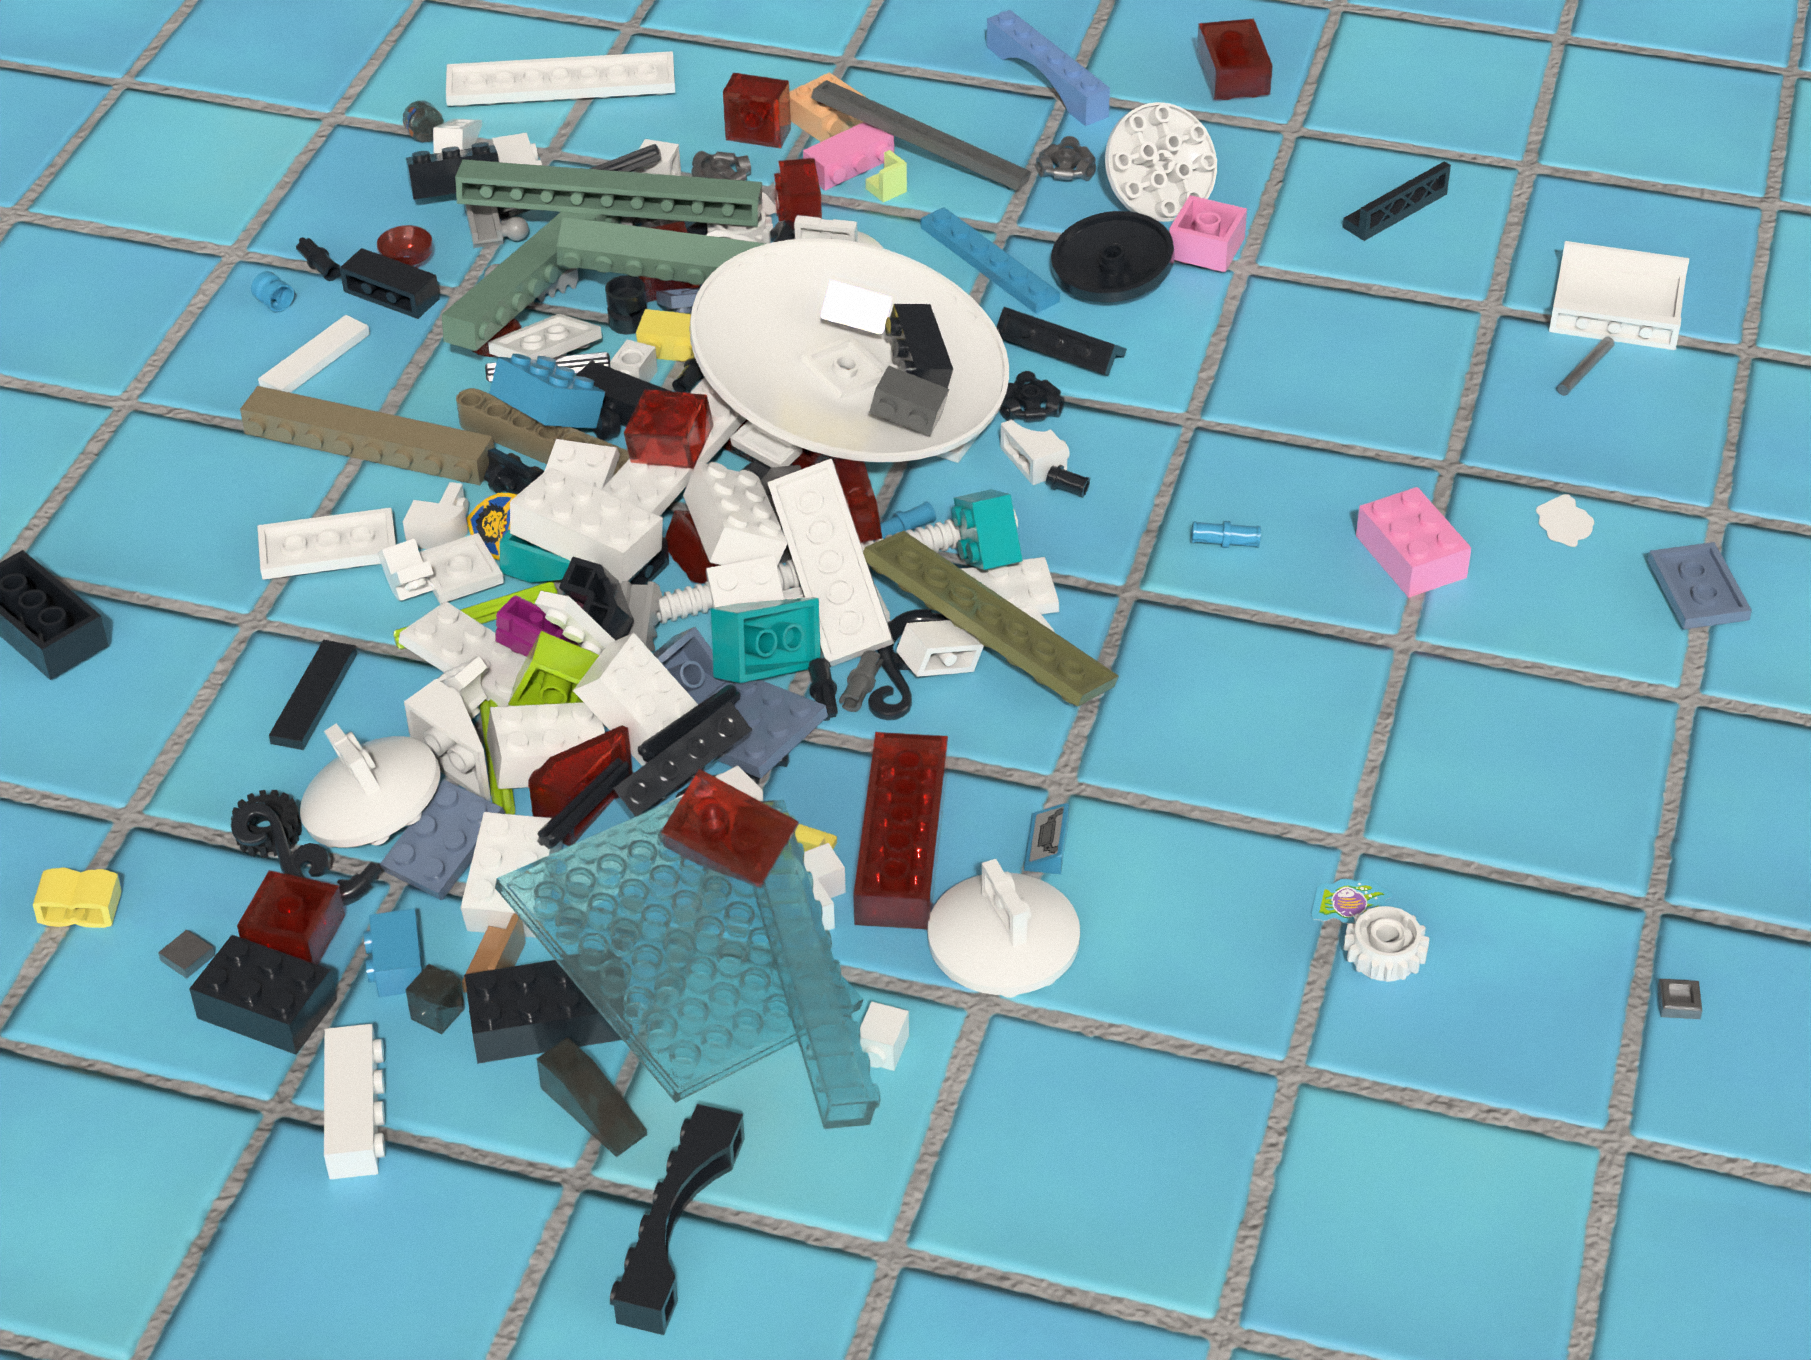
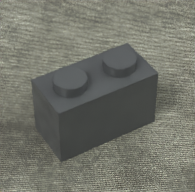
M888 365L875 389L869 413L931 436L943 413L949 389Z

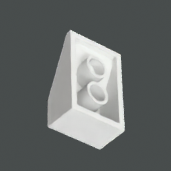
M435 679L404 701L410 737L424 742L431 748L438 760L440 772L467 791L490 801L491 795L484 749L462 696L455 688L448 687Z

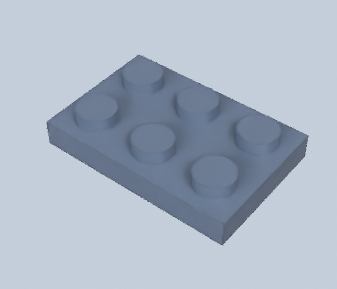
M1715 542L1651 550L1649 552L1648 562L1683 629L1750 620L1752 610Z
M443 780L428 805L423 809L420 820L407 827L382 860L380 866L384 872L443 900L472 861L483 813L505 814L501 806L449 781Z

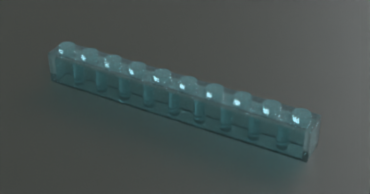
M784 800L741 802L735 823V831L823 1128L831 1129L870 1125L875 1108L880 1106V1090L877 1084L872 1083L870 1058L867 1052L862 1051L860 1026L858 1021H853L850 1012V994L848 990H843L840 962L838 959L833 958L831 934L823 926L822 905L819 900H815L813 894V876L810 871H806L804 865V847L802 843L797 842L795 836L796 824L794 816L792 814L789 815Z

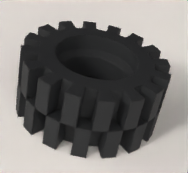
M260 790V796L255 797L251 793L247 795V802L243 799L237 802L238 808H233V816L239 808L246 804L254 802L264 803L279 817L290 849H292L291 843L297 844L299 841L298 835H301L302 828L298 807L293 798L289 799V795L285 792L279 797L278 790H271L270 795H266V790ZM261 816L253 818L249 823V831L255 834L265 831L268 834V840L255 846H246L236 840L237 845H240V849L244 853L248 850L249 855L253 857L258 852H260L261 858H268V852H273L274 857L278 856L271 825L257 827V824L267 821V819Z

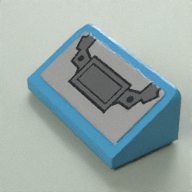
M1068 803L1032 813L1024 871L1061 874L1069 823Z

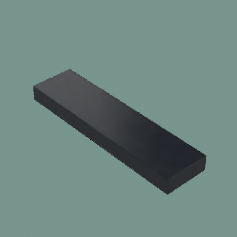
M323 639L269 734L270 744L300 750L305 749L357 655L356 645Z

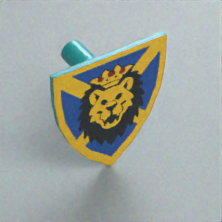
M497 493L487 497L466 518L470 535L479 533L494 559L500 560L499 541L510 529V501L517 494Z

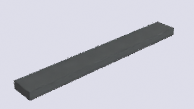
M828 80L813 89L812 99L1018 191L1029 181L1031 175L1029 170Z

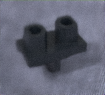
M496 448L488 450L489 465L484 474V480L488 481L489 489L496 493L506 491L518 495L544 473V470L537 466L529 467L525 465L520 457L513 453L505 454Z

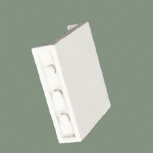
M1565 241L1549 332L1601 340L1605 337H1610L1615 342L1676 350L1689 258Z

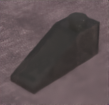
M568 1037L536 1058L541 1089L613 1155L618 1157L647 1136V1129L597 1064Z

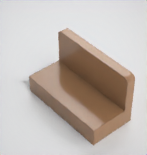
M513 913L506 929L488 926L466 974L516 965L526 943L521 914ZM464 976V978H463V980H462V982H461V983H462V989H463V992L467 993V991H466V983H465V976Z

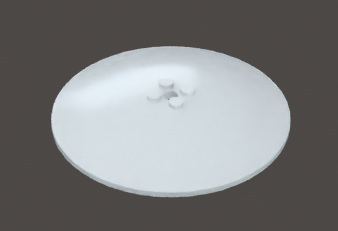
M804 238L778 241L749 249L724 262L711 273L698 291L691 311L689 331L694 357L701 372L719 396L737 413L771 435L793 445L824 455L855 461L902 462L945 453L967 443L980 434L992 422L1000 410L1007 392L1009 381L1007 351L997 328L979 304L958 285L937 271L904 255L876 246L847 240ZM830 280L892 297L887 317L891 316L894 304H931L953 366L944 410L931 436L869 413L875 389L888 365L900 370V364L898 359L893 356V344L890 336L886 335L885 326L882 334H876L821 318Z

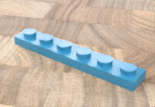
M945 207L921 218V228L1034 313L1037 314L1060 302V292Z

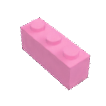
M865 122L803 150L804 175L826 191L883 164L884 152L891 150L894 153V135Z

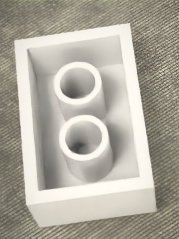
M634 632L608 644L573 690L641 766L648 762L643 761L642 756L638 754V746L698 705Z
M585 703L490 707L487 742L498 789L588 784L609 763L610 749L603 723Z
M483 813L461 903V911L467 931L485 933L488 926L506 929L513 913L522 915L525 937H542L554 883L552 864L559 861L563 842L561 840L554 848L548 849L545 845H539L537 833L552 818Z

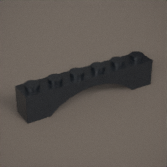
M697 1104L691 1119L686 1118L680 1131V1145L677 1150L673 1149L670 1152L667 1160V1175L664 1182L659 1181L655 1187L652 1210L650 1214H644L641 1219L636 1247L631 1246L626 1254L624 1263L625 1273L622 1280H616L610 1293V1305L614 1306L616 1324L660 1335L665 1334L678 1303L676 1278L668 1261L669 1244L674 1227L684 1209L700 1191L714 1180L732 1171L745 1140L743 1114Z

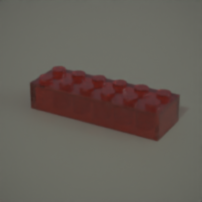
M875 732L853 895L855 925L928 929V921H930L933 907L948 772V736Z

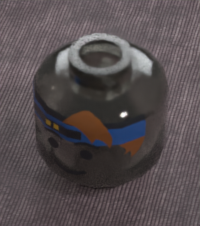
M417 100L405 108L402 122L404 128L415 140L430 142L434 140L433 128L443 124L444 120L442 114L432 103L425 100Z

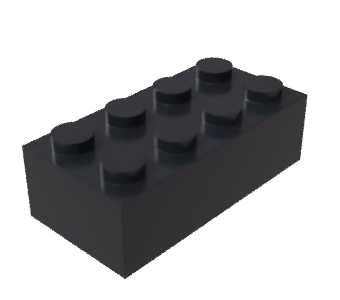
M24 550L0 562V637L50 680L109 646L101 615Z
M619 950L464 974L477 1064L633 1038L630 1008Z

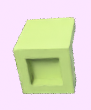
M891 150L884 152V169H881L878 174L865 179L866 190L883 203L906 193L907 163Z

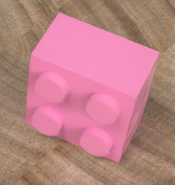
M1189 195L1169 228L1174 245V260L1214 271L1226 272L1245 239L1247 208Z

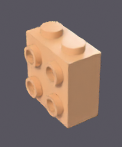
M830 72L785 94L786 118L820 142L863 123L861 120L811 98L813 89L826 80L864 96Z

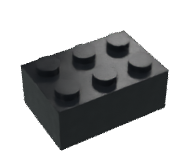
M235 935L229 937L189 988L197 1019L297 1055L337 1001L331 969Z

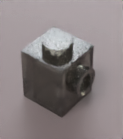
M428 964L405 989L411 1020L440 1034H443L465 1009L460 978L449 970H441Z

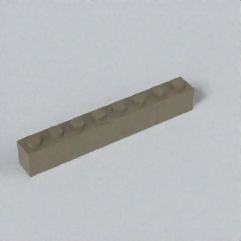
M261 386L256 387L240 408L244 431L247 435L479 486L484 481V474L489 465L488 450L494 448L493 436Z

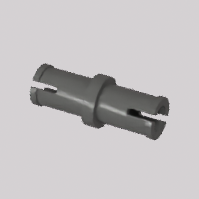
M872 650L865 651L857 667L849 673L847 677L848 685L839 700L840 704L844 703L842 707L850 712L858 711L866 694L873 690L876 683L875 676L883 663V659H879L880 654Z

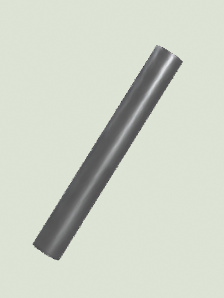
M1605 337L1558 385L1557 391L1563 396L1568 395L1610 351L1615 344L1614 340L1610 337Z

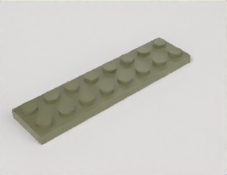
M899 532L864 548L862 554H864L866 562L872 566L874 571L886 575L896 582L902 590L912 593L924 601L928 608L940 612L950 619L953 625L966 630L978 638L982 645L992 648L1003 655L1010 664L1018 666L1032 675L1036 682L1046 685L1060 694L1064 701L1078 707L1115 686L1119 677L1116 673L907 532Z

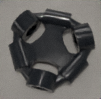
M1024 371L1017 375L1014 383H1008L1007 392L1000 407V413L1006 421L1022 418L1025 422L1045 420L1046 416L1060 417L1064 408L1065 398L1060 396L1061 391L1048 380L1041 381L1036 378L1033 372ZM1048 398L1046 409L1040 407L1041 403Z

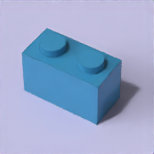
M415 908L369 915L370 930L363 931L366 954L372 953L373 959L366 960L368 982H376L379 997L424 991L420 934Z

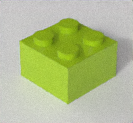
M541 631L517 674L508 704L511 706L584 703L573 690L599 655Z

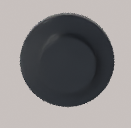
M601 409L597 427L593 429L598 439L609 441L611 438L618 436L621 426L619 415L610 409Z

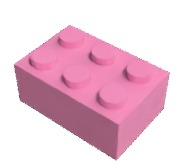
M1418 487L1359 506L1356 537L1408 598L1467 578L1471 554L1470 545Z

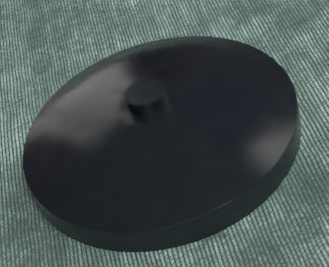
M1130 211L1099 213L1074 223L1058 237L1051 254L1053 273L1059 285L1076 297L1094 302L1124 301L1151 291L1168 276L1175 258L1173 239L1167 228L1150 216Z

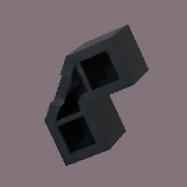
M573 556L559 588L573 601L584 605L582 609L615 641L627 636L634 619L619 580L603 565Z

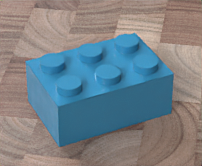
M512 354L511 358L498 357L489 394L547 426L596 429L605 391L594 386L593 380L574 375L575 370L564 366H557L556 360L553 358L538 356L537 360H533L525 355Z

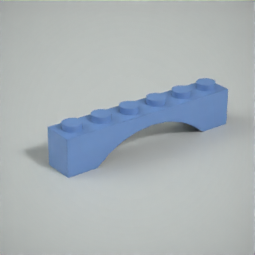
M1011 10L1002 11L995 16L987 18L988 49L1002 60L1020 58L1038 68L1055 87L1068 112L1083 125L1088 126L1109 117L1110 87Z

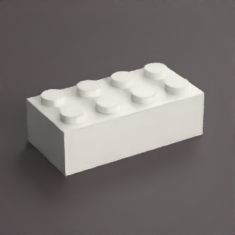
M697 461L683 496L709 562L727 565L774 556L776 566H778L788 542L759 477L747 470L738 472L727 469L722 464L716 462L706 464Z
M551 467L510 501L511 534L569 561L574 556L601 564L619 580V583L628 581L662 550V517Z

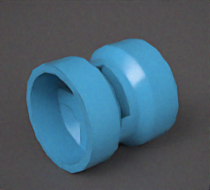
M264 271L258 274L252 282V295L272 311L282 312L291 305L294 298L293 288L286 282L281 281L273 272Z

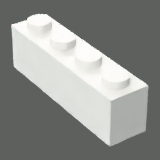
M372 1024L325 1029L324 1158L329 1179L378 1174V1158L385 1157L383 1133H378V1126L385 1125L383 1101H378V1094L385 1092L383 1070H377V1063L384 1062V1048L382 1039H375Z

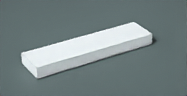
M348 315L343 316L259 377V386L291 393L370 335L369 326Z

